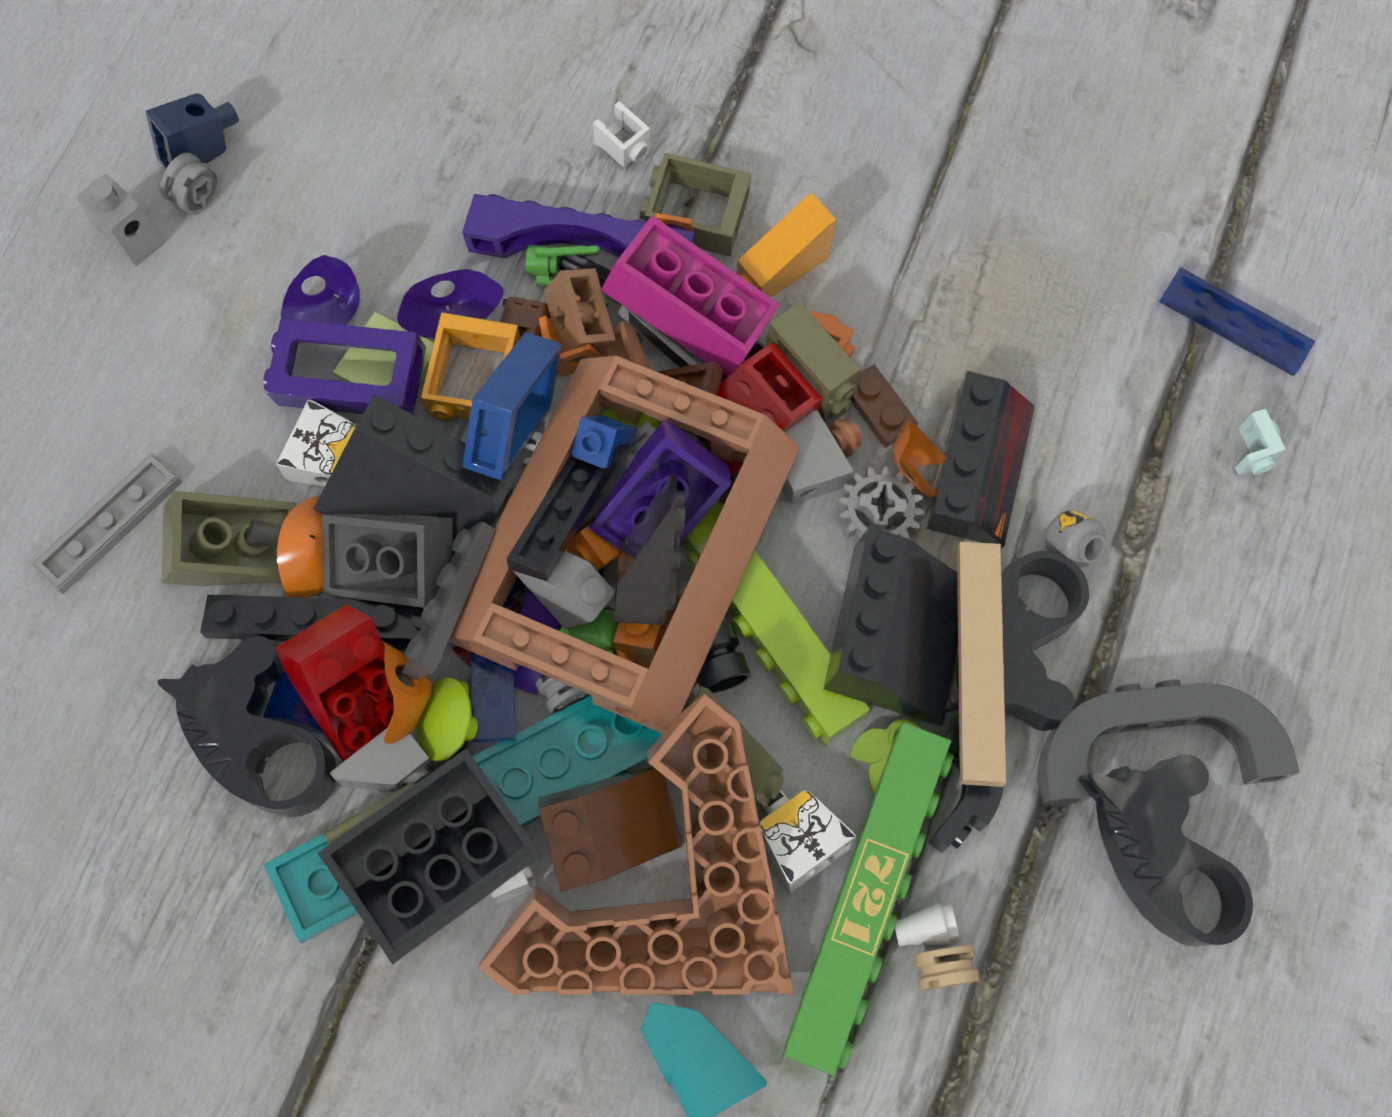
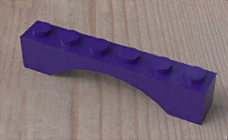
M474 194L462 234L469 252L506 258L526 250L529 245L541 246L551 244L599 246L600 250L619 258L647 221L640 219L633 221L623 220L605 213H597L596 215L583 213L570 207L554 208L543 206L530 200L524 202L508 200L496 194H489L487 196ZM670 226L671 229L695 245L693 231H687L680 226Z

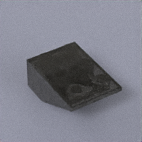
M677 475L669 476L619 547L614 622L665 626L667 610H675L677 592L675 579L676 572L679 573L681 547H679L680 534H683L685 524V491L677 490Z

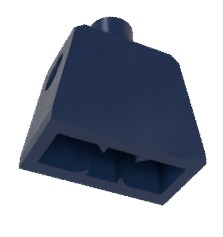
M198 93L145 111L156 158L165 169L173 159L183 153H192L200 159L201 163L211 162L227 149L223 130L239 122L238 115L229 102L213 108L205 97Z

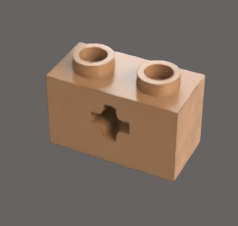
M596 268L560 271L544 289L557 341L562 344L561 353L590 344L602 354L616 339ZM581 356V357H576V358H574V359H572V360L587 359V358H589V357H587V356Z

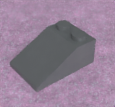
M380 514L322 515L324 595L423 608L431 599L435 598L440 587L436 584L437 578L453 557L452 518Z

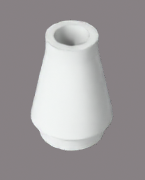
M937 902L897 920L895 925L899 947L905 945H950L949 940L960 938L951 904L941 906L940 902Z

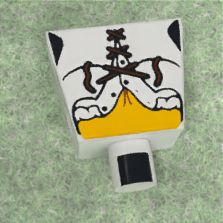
M308 399L276 463L283 477L289 481L325 487L356 425L315 401Z
M780 790L775 799H770L767 808L763 807L769 814L759 822L764 846L790 894L855 847L856 835L808 790L801 791L790 800Z

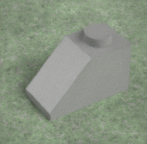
M566 551L548 581L514 571L565 629L592 622L616 593L588 561Z
M385 729L332 770L330 774L342 787L395 792L411 782L416 784L430 774L429 770L435 765L411 734L393 744L385 743L384 737L387 731Z

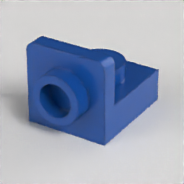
M604 415L582 416L571 455L598 467L608 468L617 445L632 444L637 428Z

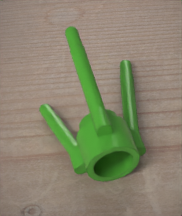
M529 245L526 253L527 275L536 276V285L548 286L553 280L551 275L558 274L560 271V261L563 255H598L600 247ZM604 298L607 307L609 306L610 302L609 300Z

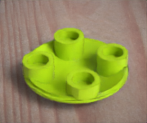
M445 677L432 684V695L416 725L419 746L433 761H447L460 750L465 741H471L476 736L478 721L472 716L471 701L468 694L469 687L464 680Z

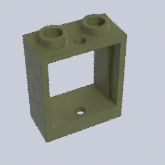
M665 153L661 166L655 165L650 180V188H653L650 198L644 197L640 219L648 221L651 216L655 217L656 213H662L671 183L727 196L729 198L720 228L693 222V232L695 235V245L700 249L731 256L750 193L751 174Z
M800 301L769 322L766 346L773 342L823 398L819 412L823 421H827L832 416L835 419L843 416L853 405L852 398L857 390L856 384L861 369Z

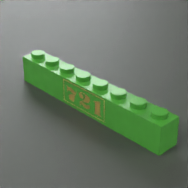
M904 722L898 727L782 1051L783 1056L832 1076H835L837 1067L845 1069L853 1048V1043L847 1041L852 1024L860 1026L868 1005V1000L862 998L867 981L875 983L882 965L883 958L876 956L882 939L890 940L897 922V916L891 914L896 898L904 899L911 882L912 875L905 873L911 857L916 859L919 857L926 838V834L920 832L924 817L932 818L940 798V794L934 792L938 777L946 778L953 761L954 754L948 752L951 740Z

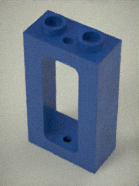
M525 332L473 397L463 468L502 480L551 409L562 349L561 343Z

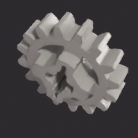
M884 466L881 475H876L874 469L868 467L865 478L855 473L851 481L852 485L845 484L843 486L841 494L844 497L839 498L837 509L844 512L839 514L838 523L849 524L845 532L847 538L856 534L860 539L869 526L886 531L891 525L899 526L898 528L887 532L910 540L909 534H917L920 528L917 521H921L925 511L917 508L923 501V495H912L915 486L911 482L906 485L902 482L904 475L901 471L895 477L889 476V468ZM875 488L869 494L862 493L868 489ZM880 498L882 499L883 513H885L881 521L879 520L878 506H876Z

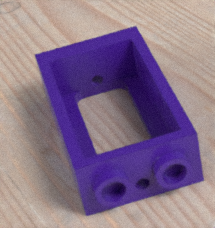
M280 319L278 332L273 334L271 340V350L273 353L270 368L266 369L263 378L265 393L278 406L304 408L307 400L310 399L330 411L363 415L375 394L414 415L426 346L417 332ZM299 342L393 351L396 353V361L392 380L388 385L382 386L292 376Z

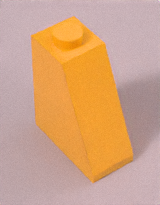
M810 193L737 261L736 274L769 297L774 296L829 258L836 218L813 193Z

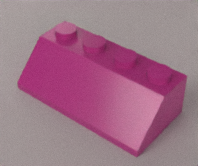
M654 216L649 218L616 261L601 289L706 363L713 361L723 368L722 374L727 377L739 367L780 306L777 301Z

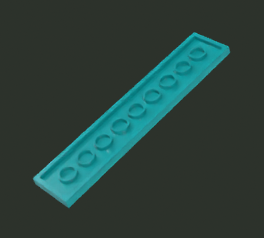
M592 695L472 757L517 821L524 827L541 818L538 797L619 776L648 761L647 751L662 733L593 704ZM323 834L264 864L300 943H304L358 914L318 854V852L328 846Z

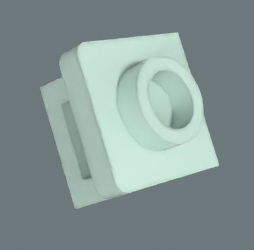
M1265 408L1251 413L1238 428L1250 452L1235 467L1238 475L1252 471L1253 475H1259L1271 470L1276 466L1275 460L1286 450L1281 440L1280 429L1277 423L1271 420Z

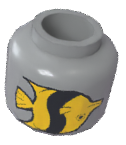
M1069 510L1056 516L1049 524L1045 543L1048 551L1062 554L1071 559L1079 568H1084L1097 562L1103 556L1106 550L1105 529L1098 521L1081 512Z

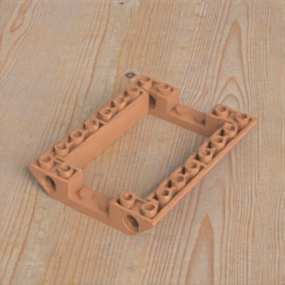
M619 356L581 359L494 528L496 529L448 642L517 671L519 665L532 669L592 695L593 704L663 733L672 721L682 713L798 455L800 446L762 413ZM601 406L615 411V416L638 424L642 414L660 421L666 419L675 427L710 440V452L715 456L731 463L734 460L743 463L649 669L502 607L518 577L514 571L508 569L507 557L569 459L581 417L599 415Z

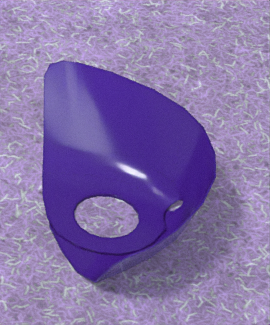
M327 255L311 260L289 285L283 298L281 319L346 325L357 312L360 303V289L351 267L344 261ZM312 276H318L325 280L324 289L316 295L305 294L301 287L302 283Z
M470 269L437 274L412 285L403 295L397 314V322L401 328L408 332H417L419 336L435 338L441 313L486 320L502 299L503 287L482 272ZM441 281H451L454 283V290L447 296L435 297L431 293V289L436 283Z

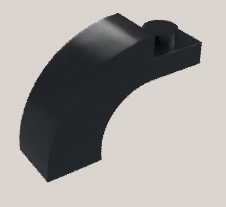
M958 722L946 739L951 740L948 752L954 754L953 762L960 774ZM961 784V794L956 807L928 843L940 853L945 851L950 845L958 849L972 831L966 825L967 823L971 824L979 832L989 825L999 807L1004 787Z

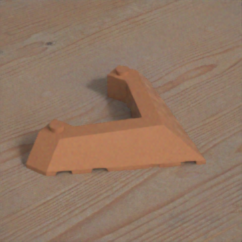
M704 693L672 721L647 751L648 763L681 789L691 899L569 911L536 885L509 917L478 965L481 971L512 995H530V992H557V995H592V992H619L620 995H694V992H712V995H751V992L795 994L739 721Z

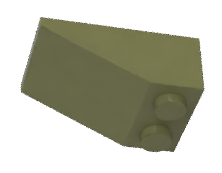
M173 491L163 507L162 583L215 586L280 582L281 578L277 561L278 537L285 518L296 507V503Z

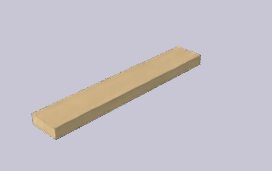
M960 541L957 546L960 784L1004 787L1006 784L1001 544Z

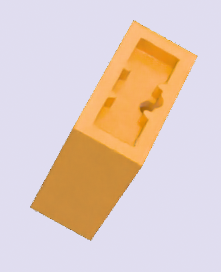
M441 313L421 395L426 412L440 420H452L453 417L468 419L469 421L472 401L441 396L452 345L504 353V359L520 339L518 325Z

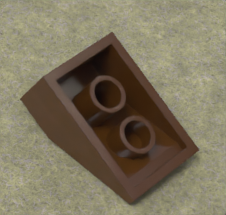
M653 766L538 797L539 811L560 892L605 880L682 847L665 776Z

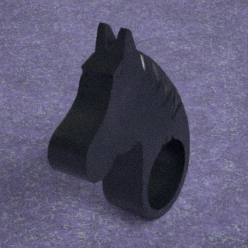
M1036 551L1014 561L1001 572L1005 714L1019 719L1036 730L1048 731L1055 729L1072 711L1074 697L1067 686L1047 677L1043 663L1033 651L1064 635L1071 628L1088 605L1089 586L1084 573L1071 559L1052 551ZM1026 575H1040L1054 581L1063 590L1067 598L1068 615L1060 618H1048L1035 613L1031 609L1027 611L1025 609L1027 605L1023 602L1022 598H1017L1019 593L1018 578ZM958 653L956 658V683L958 689L945 705V711L947 712L959 709Z
M263 636L249 637L243 640L224 659L215 664H204L198 667L192 664L181 679H159L157 681L163 690L176 699V711L181 729L198 760L207 772L230 793L263 811L285 817H299L309 814L328 799L336 782L330 774L336 768V762L327 745L304 728L260 717L268 697L267 687L279 680L285 672L282 661L275 649L277 646ZM291 743L310 744L316 756V771L310 785L301 794L292 799L284 801L271 800L265 792L263 778L259 776L260 773L263 774L267 763V761H264L265 758H270L278 749Z
M1189 754L1179 755L1162 760L1147 771L1131 770L1128 766H1123L1111 770L1107 775L1092 772L1088 775L1079 776L1081 785L1096 802L1101 838L1114 872L1131 902L1147 921L1158 931L1176 942L1194 947L1228 944L1238 939L1246 931L1253 912V898L1247 880L1232 863L1190 840L1181 831L1182 824L1190 808L1189 798L1202 793L1209 782V772L1198 757ZM1194 870L1207 875L1216 885L1221 897L1222 911L1219 922L1208 934L1200 931L1191 923L1183 907L1182 894L1179 892L1184 875H1189Z

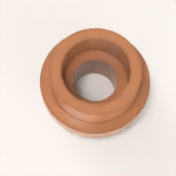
M836 419L828 424V429L845 457L853 455L857 447L862 443V436L857 425L850 419Z

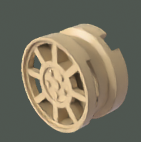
M974 946L950 947L913 955L915 967L920 968L921 978L918 979L919 990H934L981 981L978 969L973 968ZM950 958V960L942 962L939 959Z

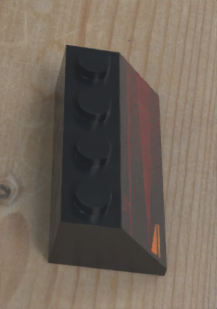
M970 371L966 372L958 391L926 529L980 543L1001 544V548H1004L1035 407L1006 380Z

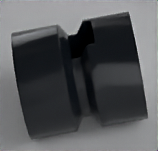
M729 620L722 622L697 678L699 688L700 686L708 688L713 694L734 688L751 677L744 654L736 652L739 640L734 626Z

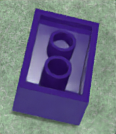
M664 419L640 448L590 523L589 529L655 574L731 485L729 465Z

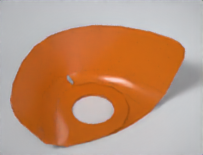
M908 420L893 444V459L901 473L921 493L928 498L934 497L935 489H932L921 477L917 468L925 465L941 464L943 454L916 424ZM902 466L909 472L914 481L907 475Z
M320 495L310 497L294 507L288 513L280 530L277 545V561L282 586L287 597H312L324 591L323 514L314 510Z
M382 641L385 648V673L394 701V713L386 731L384 742L393 744L404 739L416 727L432 695V682L429 676L415 680L404 674L413 687L403 684L398 679L395 668L397 667L402 672L408 658L398 649Z

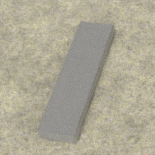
M151 453L31 565L57 590L64 594L182 483L181 479Z

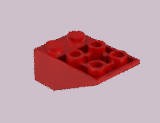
M773 342L743 362L719 385L717 396L766 415L783 432L787 431L815 410L820 412L823 399ZM720 458L729 465L730 473L736 478L743 463L736 460L731 463Z
M346 604L275 648L291 683L342 762L388 728L394 713L393 694L385 673V648L370 616Z

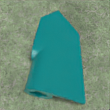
M651 1002L640 1031L667 1084L671 1085L687 1117H714L766 1086V1079L699 1010Z

